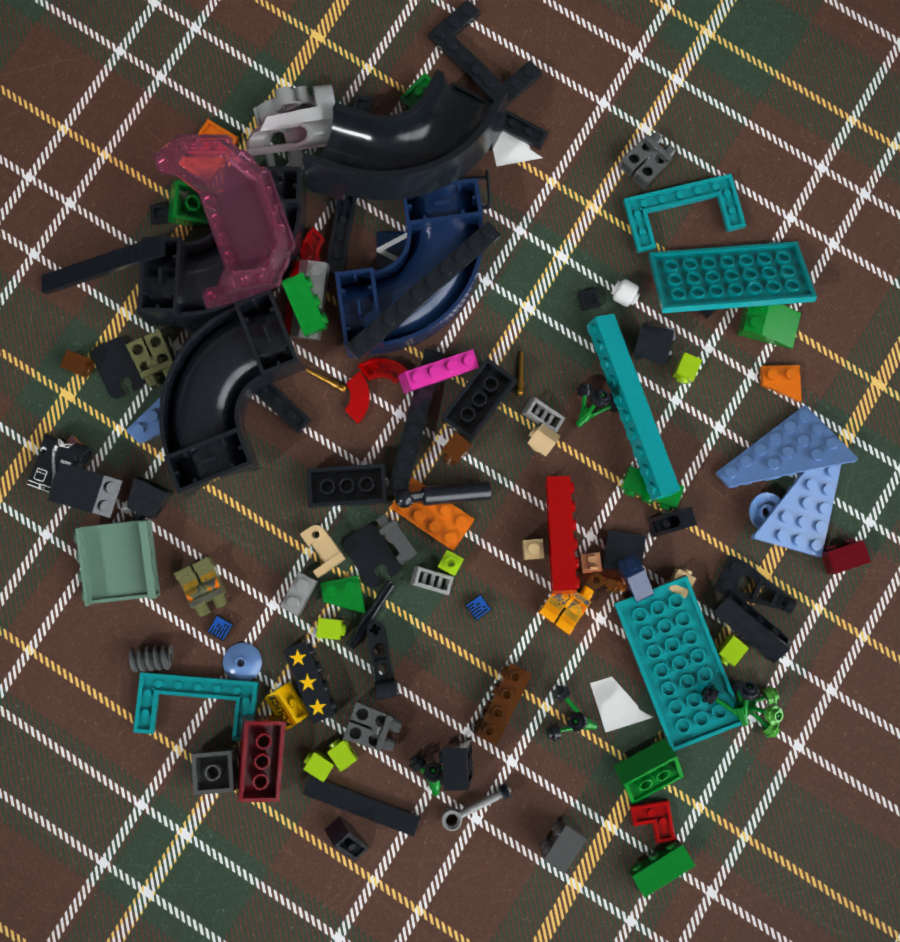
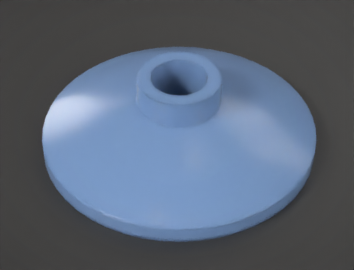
M761 493L751 501L749 516L755 527L759 528L763 519L769 515L774 505L781 500L777 495ZM763 509L766 511L765 515L762 513Z
M238 643L231 646L223 658L224 671L229 678L234 680L250 681L258 675L262 667V657L259 650L249 643ZM240 659L244 660L243 667L238 665Z

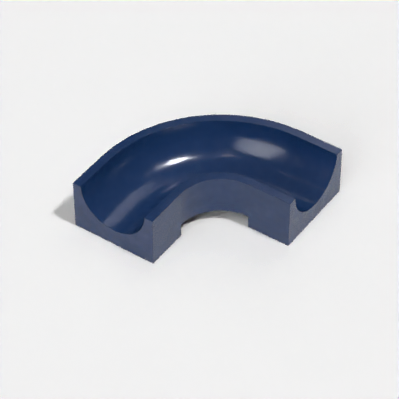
M478 178L457 180L434 192L402 199L407 240L401 255L389 266L375 271L371 267L335 272L344 346L483 226ZM482 254L366 356L399 351L414 346L430 338L445 327L457 315L469 298L479 274ZM345 347L348 357L354 358V356Z

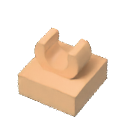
M600 552L580 554L582 574L602 571Z

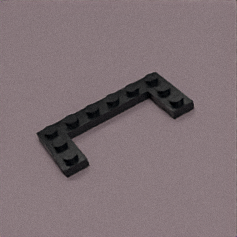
M467 0L428 33V38L491 101L495 100L500 89L507 91L508 106L541 78L542 72L529 60L502 83L456 38L460 32L480 16V11Z

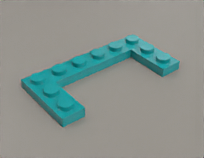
M732 173L624 198L623 204L636 252L641 253L656 248L648 218L649 213L717 198L726 232L745 228L746 223Z
M140 672L133 733H155L159 694L235 700L232 741H241L243 715H256L259 682Z

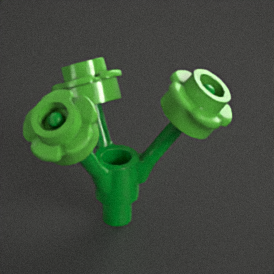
M768 686V688L763 689V696L749 700L748 714L764 725L762 732L766 734L767 738H774L780 732L778 726L783 719V711L781 707L776 705L777 700L780 699L777 689ZM766 700L768 704H775L768 706L766 709L756 707V703ZM755 711L763 713L765 720H763L759 715H757Z

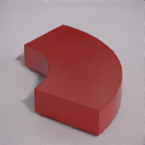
M314 226L307 232L302 241L300 258L301 260L321 262L320 251L326 240Z
M384 358L369 359L357 365L368 381L375 378H386L397 384L400 382L398 375L408 371L401 363Z
M360 371L346 383L351 397L345 412L357 424L365 417L370 401L369 387Z

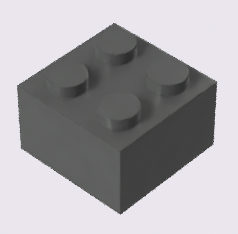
M236 747L197 750L191 754L193 795L234 792L237 789Z
M561 817L560 820H556L551 827L552 832L549 837L546 836L542 840L540 851L547 863L565 874L587 839L581 829Z

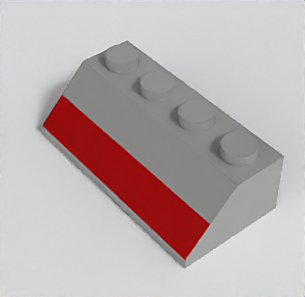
M293 260L290 277L302 272L306 277L310 276L314 287L311 289L314 295L318 294L322 304L319 305V308L323 313L325 310L330 265L319 261ZM287 298L284 323L289 336L321 341L322 331L309 337L304 336L290 301Z

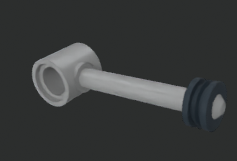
M504 783V786H498L499 791L461 810L455 807L446 808L441 815L444 828L448 831H455L460 828L462 818L502 798L507 801L506 798L508 797L511 799L510 788ZM450 814L457 816L456 822L452 824L446 821L447 816Z

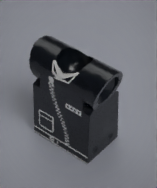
M48 432L45 433L42 440V451L39 453L27 485L49 492L59 462L84 469V465L91 458L94 449L80 443L67 444L62 437Z

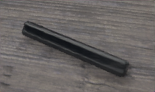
M386 581L346 642L349 648L355 649L367 631L368 624L375 619L394 590L395 584Z

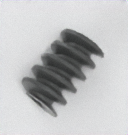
M161 645L160 651H158L157 646H153L152 652H150L149 646L145 647L144 652H142L141 647H138L136 653H134V649L131 647L129 650V663L132 671L138 672L141 670L144 672L147 669L154 671L155 668L158 671L163 668L169 670L173 662V646L169 645L168 651H166L164 645Z

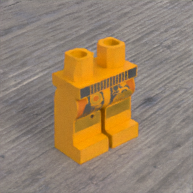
M585 585L580 593L552 594L538 612L570 635L591 602L589 600L594 591Z

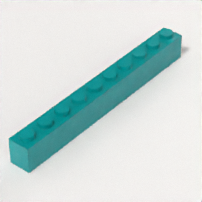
M615 314L594 317L587 324L588 333L592 338L601 368L605 373L607 385L612 392L613 401L617 406L620 420L626 430V436L632 446L633 455L639 465L640 474L646 484L647 493L650 495L651 501L671 496L681 489Z

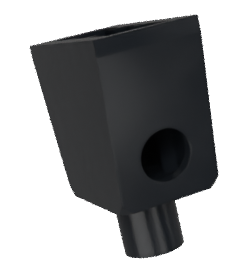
M142 476L135 477L127 503V508L136 512L132 521L144 520L146 517L149 519L158 517L174 491Z

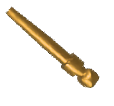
M523 352L519 353L517 396L524 395Z
M306 369L308 373L330 384L331 387L338 388L340 392L344 393L347 390L346 386L340 385L338 381H333L311 369Z

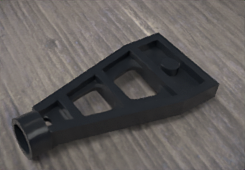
M732 555L728 556L713 590L723 595L732 590L746 602L782 609L789 614L793 612L797 600L783 593L750 564ZM743 575H748L755 581L756 586L753 592L746 593L738 590V585ZM762 586L767 587L773 592L770 601L757 596Z

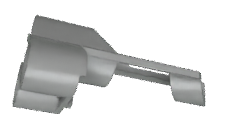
M332 85L313 86L312 102L314 107L266 116L261 126L255 128L247 139L245 147L249 155L257 156L325 147L329 140L333 123L335 98ZM298 127L299 142L264 146V139L270 130Z
M286 86L275 90V98L261 103L253 108L257 126L259 127L266 116L312 107L308 87L299 86L292 89ZM298 127L270 130L264 139V146L271 145V138L277 132H281L284 135L286 143L299 142ZM302 150L288 151L290 161L285 166L302 167ZM273 153L265 154L267 166H276Z

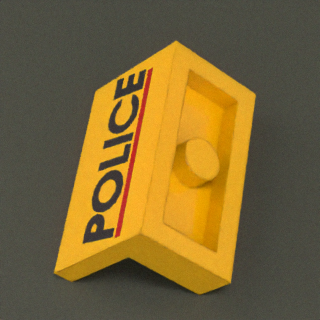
M290 681L264 698L275 716H283L285 719V731L309 716L307 708Z

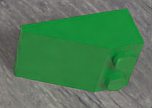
M175 180L170 188L168 223L216 228L224 213L225 206L222 202L223 190Z
M783 304L744 307L737 335L793 349L801 313Z

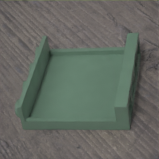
M151 519L81 526L75 529L73 538L78 548L76 560L80 563L79 580L83 586L81 598L82 601H85V606L95 603L140 598L156 599L161 595Z

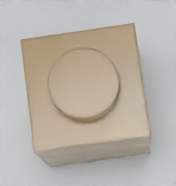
M543 539L522 541L523 560L544 559Z
M682 567V569H675L669 582L688 576L692 587L696 578L691 576V571ZM678 585L668 588L672 592L682 595L683 598H686L689 593L688 589Z

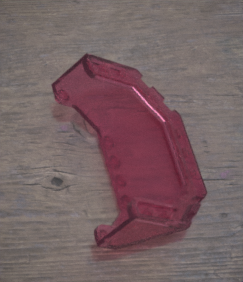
M178 134L152 157L159 172L164 175L178 176L198 192L224 264V269L217 286L209 287L203 291L202 297L206 309L222 307L279 287L282 283L283 273L287 270L291 260L289 259L290 255L295 250L296 243L271 172L265 166L261 168L254 162L255 158L245 149L240 150L232 143L233 139L228 135Z

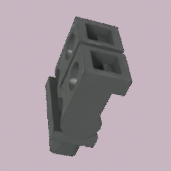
M658 132L651 136L647 135L621 159L618 166L629 177L634 174L632 180L643 190L669 164L676 150L670 144L663 149L659 145L663 138Z
M386 513L376 519L382 528L379 530L381 535L391 545H394L400 553L396 558L401 565H404L418 555L399 529L400 526L395 519L391 521Z
M357 700L343 739L381 751V749L392 751L396 740L386 735L388 730L399 733L402 722L393 718V714Z

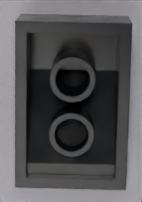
M59 462L46 500L111 518L122 481Z
M472 739L444 745L442 751H439V763L443 764V772H440V785H443L444 791L469 790L473 781Z

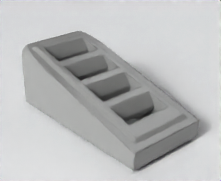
M536 397L528 401L521 413L539 425L545 424L556 433L565 420L564 416ZM537 406L534 412L532 413L531 411L533 407ZM540 410H544L541 416L538 417L537 415L540 412ZM549 413L550 416L548 417L547 421L545 422L544 419H545L546 415ZM556 417L557 419L555 423L553 424V426H551L550 423L552 422L553 418Z
M415 566L410 585L449 595L454 577ZM420 572H423L421 582L419 583ZM428 574H431L428 585H426L425 583ZM438 576L436 587H433L435 577ZM443 578H445L446 581L444 588L440 589Z

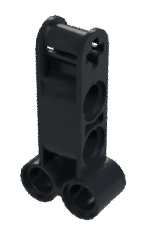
M372 621L367 626V636L376 680L378 700L398 697L399 691L397 681L394 678L385 627L379 621ZM374 626L381 629V631H378V635L371 632L374 630ZM377 645H384L385 651L382 655L375 654V647ZM382 664H387L389 667L385 675H381L378 672V668Z

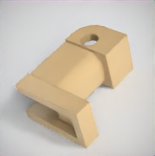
M313 525L300 534L309 547L313 546L324 564L313 571L317 578L322 577L346 559L323 527ZM319 532V537L315 539L314 534Z

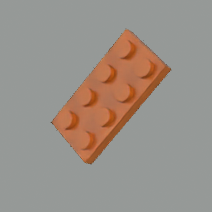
M411 476L408 490L418 492L421 491L422 487H426ZM394 501L390 507L394 512L452 551L455 550L475 520L452 503L423 506L420 502L413 503L408 508H401Z

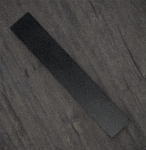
M451 82L449 86L458 96L476 104L490 103L487 99L454 82ZM506 110V124L502 131L540 150L549 132Z
M311 774L303 792L305 796L413 837L421 818L417 814L325 780L322 782Z

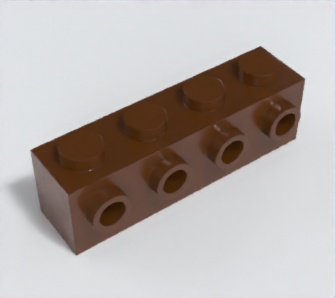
M509 662L508 666H503L500 673L502 678L499 683H495L491 691L494 695L491 701H486L482 709L485 713L482 719H477L473 728L476 730V736L496 746L532 675Z

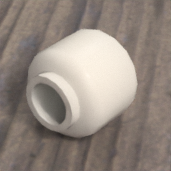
M627 279L618 280L611 292L613 300L625 307L630 306L631 303L635 304L641 295L637 293L639 286Z

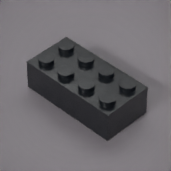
M487 357L441 416V422L471 444L516 386L518 380Z
M385 464L307 468L308 507L311 509L388 504Z

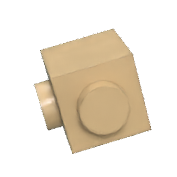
M542 423L539 428L535 426L528 436L531 439L527 444L534 451L540 452L546 457L561 436Z

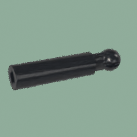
M489 481L422 487L421 491L418 492L401 489L395 495V502L401 508H408L413 503L420 502L423 506L490 500L491 486Z

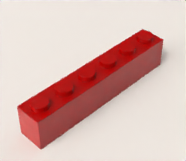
M547 476L545 488L551 595L575 594L577 588H580V577L576 576V569L579 568V559L575 557L578 542L577 538H574L573 532L576 531V519H573L572 512H575V500L571 499V493H574V482H570V476Z

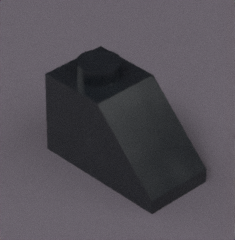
M692 506L648 519L653 537L697 525Z
M340 816L325 829L333 846L354 861L370 848L352 825Z

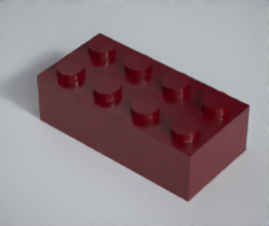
M243 715L236 794L238 802H279L286 723L283 716Z

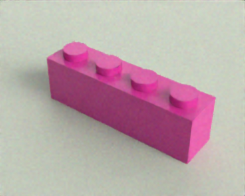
M470 350L405 371L398 375L403 392L406 394L472 372L479 368V364L474 350Z

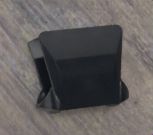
M645 321L640 327L634 352L635 359L638 360L645 357L659 364L666 365L672 354V350H670L672 342L676 339L675 328L653 327L649 322Z

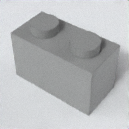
M298 572L280 607L296 616H300L318 581L302 572Z

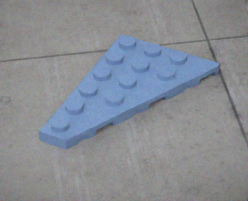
M804 405L718 470L716 475L728 488H734L739 485L752 484V482L768 481L781 478L782 476H792L796 473L812 472L826 467H836L850 462L854 463L858 457Z
M841 464L836 467H826L822 470L801 472L794 480V483L786 490L787 492L783 498L774 505L769 515L763 519L757 531L752 533L751 539L815 557H822Z

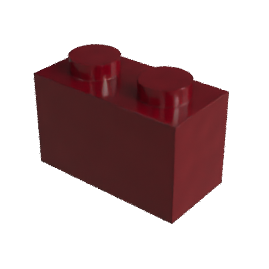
M855 538L843 541L845 545L838 547L837 544L826 547L827 551L823 552L822 559L828 575L841 573L871 563L864 540L856 541Z

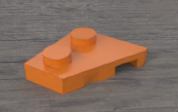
M800 365L760 367L762 387L774 390L779 395H785L794 399L793 401L795 402L802 401Z

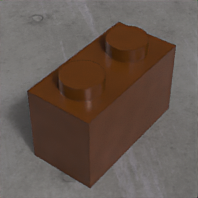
M456 432L441 449L442 460L447 465H454L456 467L470 451L471 444Z

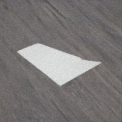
M504 131L501 132L493 148L496 166L543 158L530 150V146L527 143Z
M613 677L590 683L605 732L653 718L639 710L638 705Z

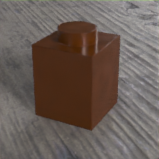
M67 350L60 368L87 379L88 375L93 372L94 361L86 356Z

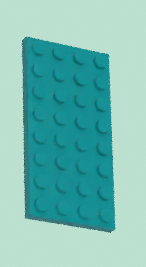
M797 241L649 252V262L662 313L815 302L817 298Z
M688 576L652 588L654 595L636 603L633 596L613 603L666 740L673 751L742 725L736 715H733L716 701L713 704L702 702L701 691L705 686L713 685L719 691V699L731 707L738 704ZM677 585L688 589L689 593L686 598H683L682 595L674 593L668 588Z

